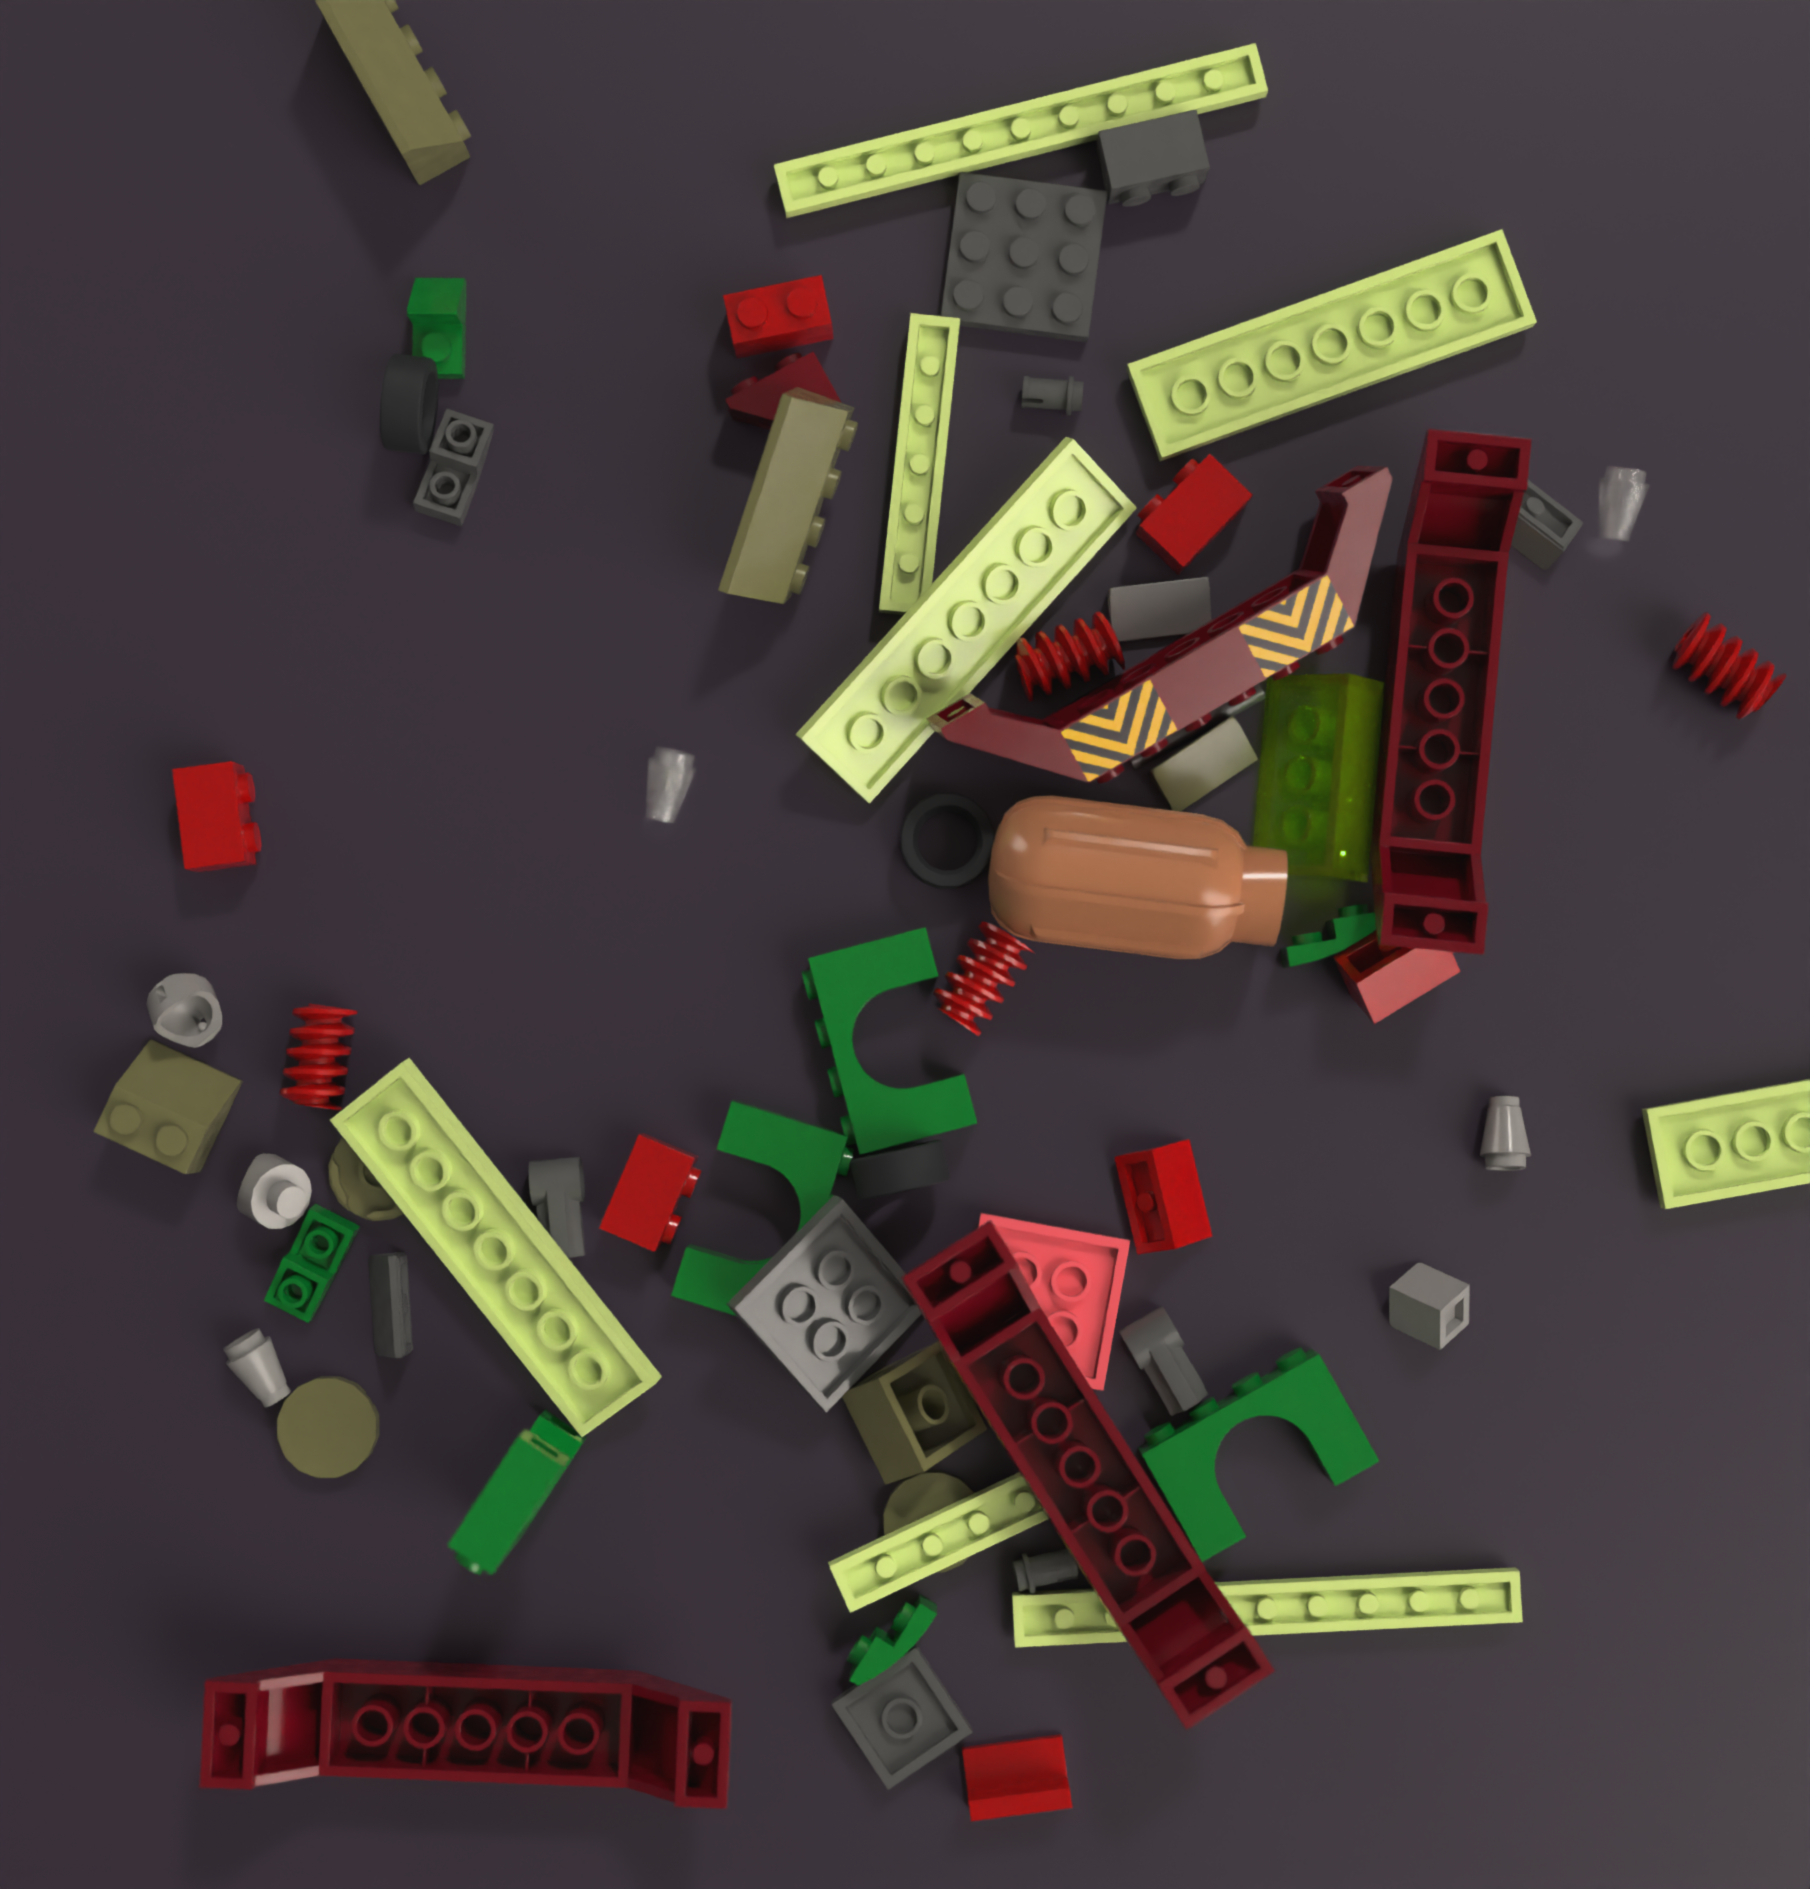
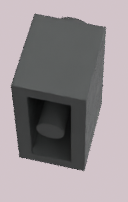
M1197 109L1098 132L1095 148L1105 191H1108V204L1122 202V205L1126 207L1136 206L1149 201L1152 194L1170 191L1173 196L1185 195L1200 188L1199 184L1205 183L1210 165Z

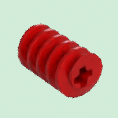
M1099 611L1092 615V629L1089 628L1083 619L1078 618L1073 621L1072 636L1060 624L1054 628V642L1043 631L1036 633L1034 649L1023 637L1016 641V655H1014V659L1029 702L1033 701L1035 685H1039L1047 696L1052 695V683L1055 678L1062 683L1066 690L1070 689L1071 674L1073 672H1077L1085 683L1090 682V666L1095 665L1105 677L1109 675V660L1115 659L1120 667L1125 670L1123 652L1116 633L1106 617Z
M1705 612L1694 621L1675 645L1674 651L1677 655L1672 668L1678 670L1687 663L1692 664L1693 667L1688 681L1692 683L1706 675L1709 679L1704 693L1709 695L1720 687L1725 691L1719 705L1724 708L1738 700L1740 706L1735 717L1740 720L1748 714L1759 710L1777 691L1787 675L1782 673L1771 679L1775 668L1771 661H1764L1755 667L1759 653L1754 648H1751L1739 654L1743 643L1740 637L1733 636L1723 642L1727 628L1722 623L1706 630L1711 616L1708 612Z
M983 921L978 928L987 940L981 941L970 938L967 942L975 957L958 955L956 958V962L964 972L963 975L948 971L944 976L952 991L936 988L933 992V995L941 1005L937 1009L978 1037L982 1031L975 1023L974 1018L992 1019L993 1014L985 1002L989 1000L1002 1004L1005 998L996 986L999 983L1014 987L1016 981L1009 973V967L1025 970L1028 965L1020 956V951L1035 953L1000 927Z
M310 1003L308 1006L293 1009L292 1015L306 1023L305 1026L291 1028L289 1031V1035L301 1041L302 1046L286 1050V1055L298 1061L299 1066L283 1069V1075L295 1081L296 1086L280 1089L281 1096L292 1101L293 1104L342 1111V1107L329 1101V1098L345 1094V1087L332 1081L333 1077L348 1074L349 1068L335 1060L336 1057L351 1054L352 1048L340 1042L339 1037L354 1034L355 1028L343 1022L342 1017L357 1015V1010Z

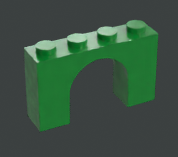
M926 927L808 958L811 969L802 971V976L809 1000L819 998L824 1018L814 1021L821 1048L831 1047L836 1066L827 1069L834 1097L844 1096L849 1115L840 1117L844 1135L848 1136L847 1146L857 1144L859 1154L861 1155L978 1124L965 1074L911 1088H894L883 1085L870 1077L859 1064L854 1052V1025L859 1013L871 999L892 989L938 978Z
M736 1100L731 1101L716 1149L768 1165L782 1173L794 1187L800 1202L801 1217L798 1231L834 1196L831 1192L836 1176L847 1177L850 1161L855 1151L854 1148L846 1146L848 1136H845L843 1133ZM689 1244L685 1249L671 1296L736 1316L727 1303L772 1257L763 1260H743Z
M1302 1347L1296 1348L1275 1361L1278 1368L1263 1377H1260L1258 1372L1252 1373L1231 1386L1234 1391L1233 1394L1219 1402H1216L1214 1397L1205 1399L1187 1411L1190 1416L1187 1420L1172 1427L1170 1422L1163 1423L1143 1436L1146 1443L1139 1446L1138 1449L1202 1562L1246 1538L1244 1531L1218 1486L1215 1475V1458L1219 1445L1225 1435L1238 1423L1256 1416H1275L1293 1423L1300 1429L1325 1475L1335 1486L1380 1462L1320 1354L1315 1350L1310 1349L1304 1352Z
M545 1409L539 1415L530 1431L525 1429L518 1436L447 1546L456 1551L454 1558L462 1566L474 1573L481 1574L485 1570L493 1575L523 1537L588 1436L581 1437L573 1426Z

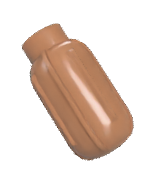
M1033 796L1013 805L1005 812L998 826L992 844L988 872L989 901L992 915L999 925L1014 936L1027 940L1173 959H1201L1220 952L1230 942L1271 947L1275 945L1280 931L1286 895L1287 852L1283 849L1246 845L1237 830L1220 819L1202 814L1059 796Z

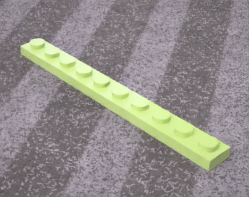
M1256 43L774 164V171L786 218L956 176L960 172L968 173L1097 140L1098 132L1196 109L1197 114H1202L1265 98L1268 93V87Z
M1515 1567L1215 1582L1253 1636L1523 1622L1520 1571ZM1093 1588L1035 1591L1033 1594H1030L1029 1591L1012 1592L1015 1647L1127 1642Z

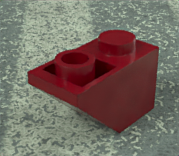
M814 352L803 357L801 353H794L782 359L774 367L776 372L761 380L754 376L738 383L731 389L732 396L725 399L727 409L733 420L768 430L772 428L782 394L796 387L841 402Z

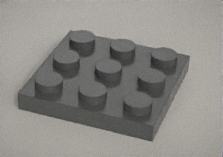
M960 172L941 316L960 318V326L1088 342L1108 191Z
M835 1195L727 1303L728 1307L813 1403L826 1413L922 1314L901 1279L906 1273L847 1203Z

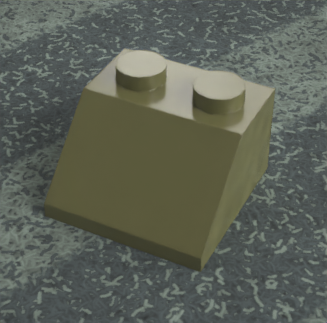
M150 1039L116 1083L93 1132L183 1174L201 1172L243 1081L154 1039Z
M938 1341L870 1374L854 1384L842 1396L885 1485L925 1472L987 1430L970 1393L949 1362Z

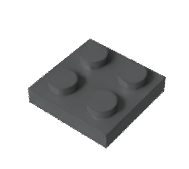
M917 1644L887 1670L858 1686L856 1684L834 1698L831 1703L888 1790L973 1733L971 1725Z

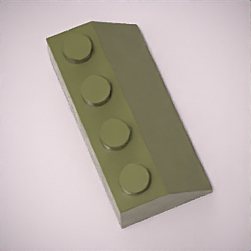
M315 0L419 186L469 159L471 156L463 141L470 138L471 135L458 111L454 110L448 114L439 98L445 96L447 92L433 67L423 71L415 57L423 52L410 26L406 24L401 28L398 27L391 14L399 9L395 0Z
M800 387L782 394L724 570L719 591L784 604L791 597L792 592L800 595L810 566L802 564L808 545L816 548L826 519L818 516L824 497L830 500L833 499L841 478L842 471L834 468L840 450L849 451L856 434L858 422L851 420L854 407Z

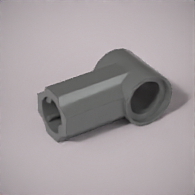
M581 1157L530 1161L529 1189L532 1205L537 1207L538 1221L568 1258L584 1256L586 1253L581 1202L585 1200V1184Z
M1163 1306L1119 1330L1140 1370L1145 1369L1171 1416L1193 1407L1209 1395L1195 1367L1190 1363L1182 1349L1185 1344Z

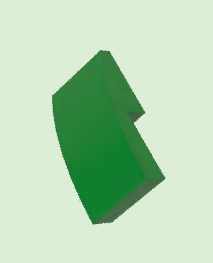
M1368 904L1338 908L1339 918L1326 921L1329 939L1327 941L1322 940L1321 932L1291 936L1293 946L1280 949L1283 968L1326 958L1357 943L1376 929L1375 912L1369 913Z
M318 1204L313 1205L305 1217L290 1252L283 1257L264 1301L309 1323L337 1275L360 1226Z
M919 1594L913 1605L905 1602L895 1616L890 1627L896 1631L894 1637L877 1626L870 1638L862 1634L846 1660L853 1665L850 1669L849 1681L857 1686L865 1683L887 1670L902 1658L916 1644L936 1617L937 1604Z

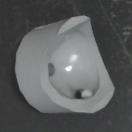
M187 973L169 975L156 984L148 995L146 1006L154 1030L173 1042L196 1048L212 1040L221 1030L222 1013L213 986L202 976Z
M263 1153L257 1155L242 1181L237 1198V1208L242 1214L269 1229L285 1228L294 1224L306 1211L312 1193L310 1179L303 1169L276 1154Z

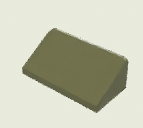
M1232 715L1149 771L1148 776L1171 810L1181 812L1257 761L1258 757L1238 721Z

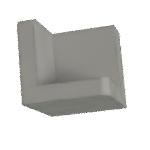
M1417 1263L1389 1287L1390 1325L1413 1338L1441 1350L1469 1324L1470 1285L1428 1265Z

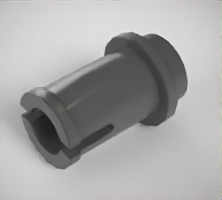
M1069 375V380L1024 376L1022 408L1066 410V415L1071 416V411L1081 412L1084 381H1074V376Z
M1067 1547L1066 1549L1032 1557L1022 1553L1021 1559L1012 1561L1018 1591L1028 1589L1029 1593L1033 1594L1036 1587L1078 1579L1076 1561Z

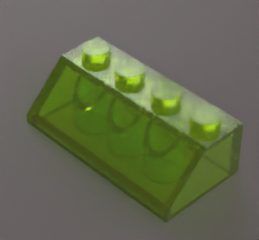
M1350 673L1288 675L1275 681L1270 676L1267 679L1253 846L1285 850L1288 859L1287 878L1326 882L1368 883L1384 682Z

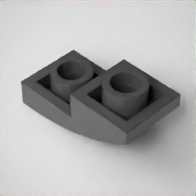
M446 409L429 450L430 463L413 502L416 512L462 527L486 460L494 432V424Z

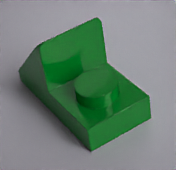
M415 278L407 306V316L413 324L412 356L432 358L436 363L438 379H465L466 279Z

